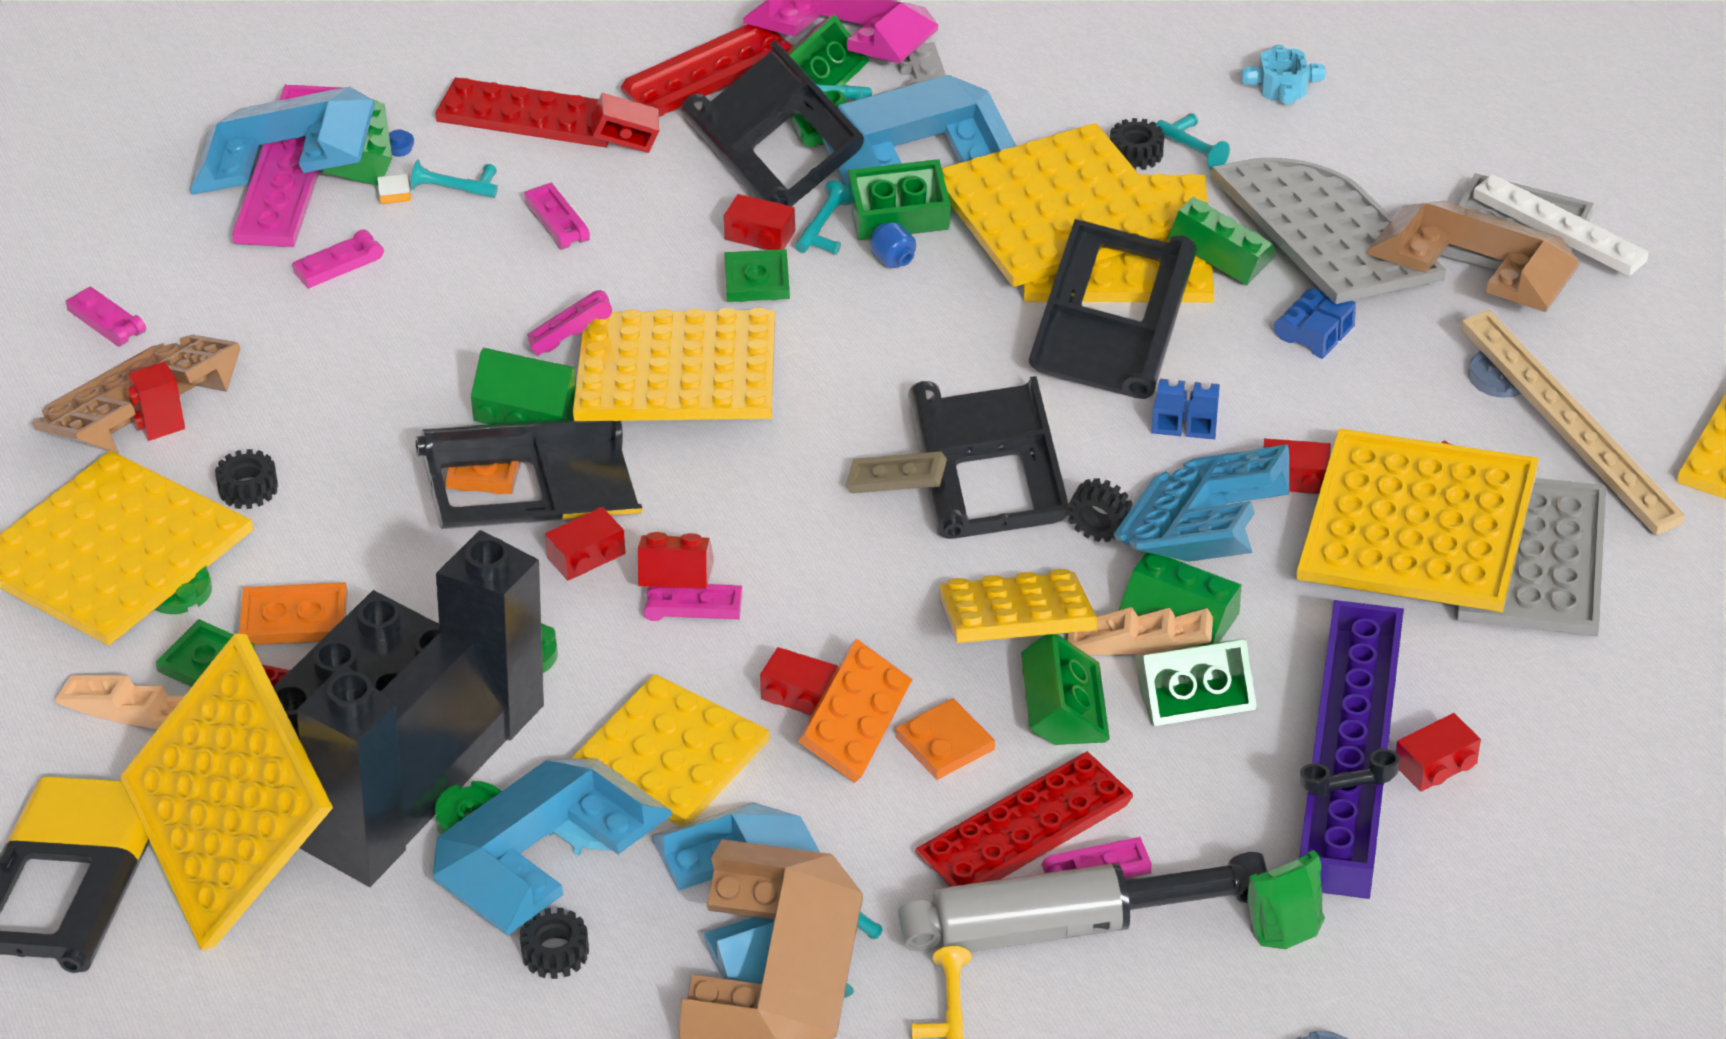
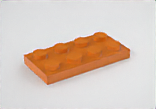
M856 638L848 647L797 742L854 783L857 782L864 774L913 679Z

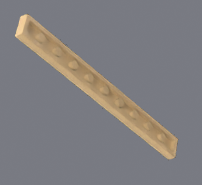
M1489 309L1462 320L1461 330L1655 536L1683 524L1685 514Z

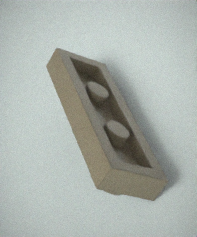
M942 452L853 459L845 486L850 493L940 487L947 459Z

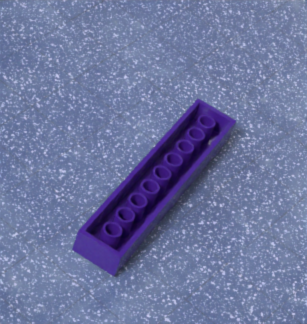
M1334 600L1312 763L1326 766L1330 771V776L1367 769L1370 765V755L1372 752L1378 749H1388L1404 608ZM1367 783L1329 791L1328 796H1317L1308 791L1299 858L1306 856L1312 850H1315L1319 855L1322 893L1370 899L1384 784Z

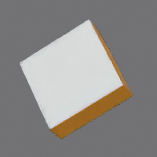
M408 174L377 177L381 204L411 201Z

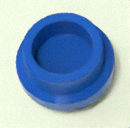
M401 129L389 133L393 156L401 157L411 152L414 145V137L411 133Z

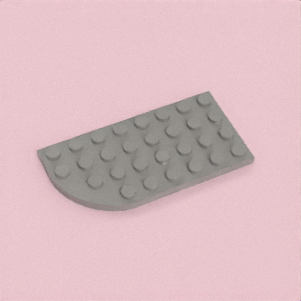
M1254 158L1212 167L1211 177L1335 304L1366 297L1371 298L1376 295L1393 291L1398 292L1416 286H1425L1445 279L1446 269L1437 260L1428 272L1424 273L1367 255L1368 249L1393 218L1362 187L1342 173L1311 162L1287 158Z

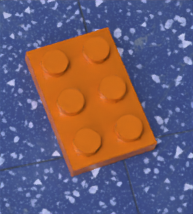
M347 583L243 587L239 634H247L250 642L254 643V645L320 642L346 617Z

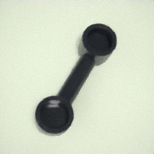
M1378 749L1370 755L1369 768L1330 776V771L1326 766L1312 763L1302 767L1300 783L1307 791L1317 796H1328L1329 791L1367 783L1385 784L1398 773L1400 758L1393 750Z

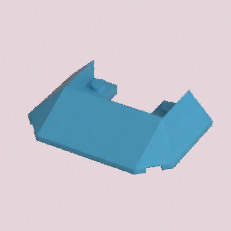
M951 75L838 106L840 111L864 137L861 149L837 169L843 184L848 188V170L901 164L902 162L894 148L895 146L945 133L960 163L1016 146L989 91ZM822 138V141L829 155H831L834 152V150Z
M349 86L240 108L218 122L207 133L190 192L193 195L248 184L259 145L306 136V140L299 161L303 173L358 163L361 160L375 103L371 98Z
M1288 445L1194 458L1183 463L1184 468L1175 471L1171 476L1166 471L1154 476L1114 533L1117 541L1136 550L1187 562L1253 553L1245 529L1255 514L1252 502L1249 500L1289 495Z
M597 758L546 760L437 837L433 880L508 936L563 896L562 884L522 856V852L569 819L619 855L672 816V812Z
M754 802L652 835V841L678 891L712 880L714 868L711 857L722 839L820 852L801 816ZM752 917L704 933L705 945L723 979L762 984L775 920Z

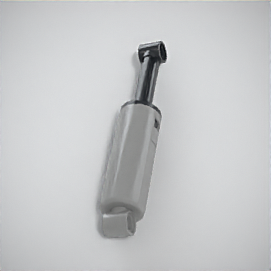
M1246 852L1233 857L1229 861L1228 866L1125 880L1120 864L1111 863L938 888L934 892L933 902L924 899L910 901L899 908L898 915L905 947L911 951H925L939 944L940 948L960 946L970 952L1127 930L1130 926V910L1230 895L1235 896L1240 902L1248 903L1250 876L1254 874L1258 876L1267 872L1264 856L1261 853Z

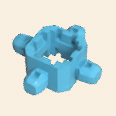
M1274 45L1270 50L1260 54L1259 68L1250 66L1243 68L1241 71L1243 84L1257 85V83H1260L1263 97L1269 100H1280L1284 104H1293L1296 99L1304 97L1307 94L1308 81L1311 83L1321 82L1325 80L1326 76L1324 65L1316 63L1307 65L1304 52L1296 48L1286 49L1283 45Z

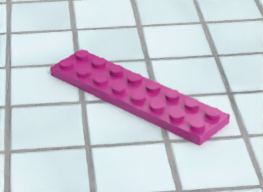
M285 84L280 100L343 87ZM306 136L263 145L232 233L234 244L295 247L320 170L303 173L299 165Z

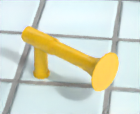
M946 946L936 950L932 957L934 963L943 967L945 972L946 1023H912L913 1039L936 1037L964 1039L960 974L962 967L971 961L972 955L966 948Z

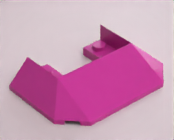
M765 0L743 18V23L796 36L820 15L831 17L835 14L838 19L864 25L847 39V50L895 63H901L938 31V23L925 7L899 0Z

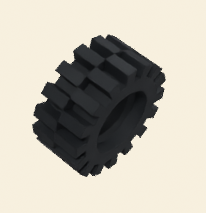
M1132 118V122H1128L1125 119L1122 120V125L1116 123L1114 128H1111L1110 140L1135 170L1136 167L1146 170L1147 165L1152 168L1156 166V162H1161L1164 152V132H1162L1160 126L1156 127L1155 122L1152 121L1148 124L1147 119L1142 118L1141 122H1137V118Z
M247 449L246 454H242L241 450L235 451L236 456L233 457L229 453L225 456L226 461L220 460L218 462L219 467L215 469L217 488L220 499L222 501L225 500L226 505L231 506L235 503V508L241 509L242 505H246L247 509H252V504L257 503L258 507L264 505L263 499L269 502L272 500V494L276 495L278 480L275 463L268 454L264 456L263 451L258 450L256 454H253V449ZM249 477H252V478H253V479H250V480L241 481V479H243V478H249Z
M1094 478L1092 482L1090 479H1087L1083 484L1080 483L1067 506L1066 513L1070 516L1068 519L1070 524L1076 523L1074 529L1077 532L1085 531L1084 537L1089 539L1090 535H1093L1094 541L1100 542L1103 537L1105 542H1110L1112 538L1115 540L1114 533L1131 510L1132 501H1126L1128 494L1126 492L1120 494L1121 487L1117 484L1113 488L1110 486L1111 481L1105 479L1104 483L1101 484L1100 478ZM1092 506L1102 509L1107 514L1098 512Z
M557 907V913H551V908L544 909L545 915L541 916L538 913L533 917V921L530 919L520 929L519 938L523 963L525 966L528 965L529 971L533 974L538 970L539 977L545 978L547 973H551V979H558L557 973L563 972L565 978L571 975V968L577 972L581 969V963L585 964L587 961V954H589L587 927L584 925V920L581 916L576 918V913L571 910L565 915L564 908ZM554 938L568 941L563 946L548 948L541 945L543 942Z

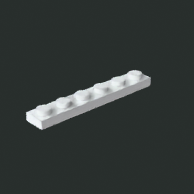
M1493 174L1474 189V199L1536 230L1561 237L1566 245L1627 276H1631L1647 262L1649 251Z

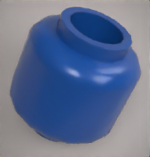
M883 223L873 231L870 248L871 252L888 268H898L908 265L913 260L916 240L899 223Z

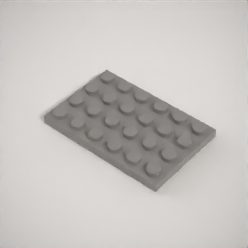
M1535 478L1503 612L1459 605L1457 620L1598 636L1606 485Z

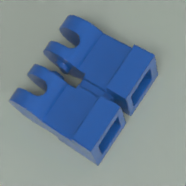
M1314 288L1308 289L1293 303L1292 307L1288 308L1275 321L1274 331L1281 340L1287 343L1297 342L1311 348L1313 355L1323 359L1338 344V341H1341L1355 326L1356 302L1348 301L1335 304L1321 291Z
M1160 378L1157 397L1153 406L1152 434L1181 436L1184 421L1187 422L1186 437L1215 440L1220 384L1211 383L1210 388L1205 390L1201 388V382H1195L1194 390L1190 392V401H1188L1185 381L1178 380L1176 386H1170L1169 379Z

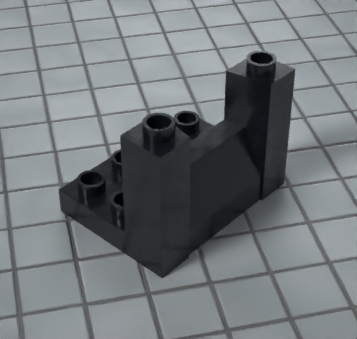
M479 530L436 572L439 623L372 590L273 687L333 807L299 849L370 888L406 851V845L436 815L435 804L439 796L451 786L459 784L460 788H462L507 740L511 741L544 706L539 559L482 530Z

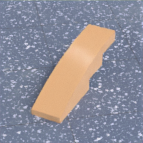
M1131 607L1098 616L1097 630L1069 632L1067 641L1088 655L1104 656L1147 654L1192 647L1211 642L1213 616L1208 608L1175 617L1170 608L1137 616Z
M71 675L55 700L59 705L91 716L127 725L158 729L184 696H168L163 686H134L128 675Z

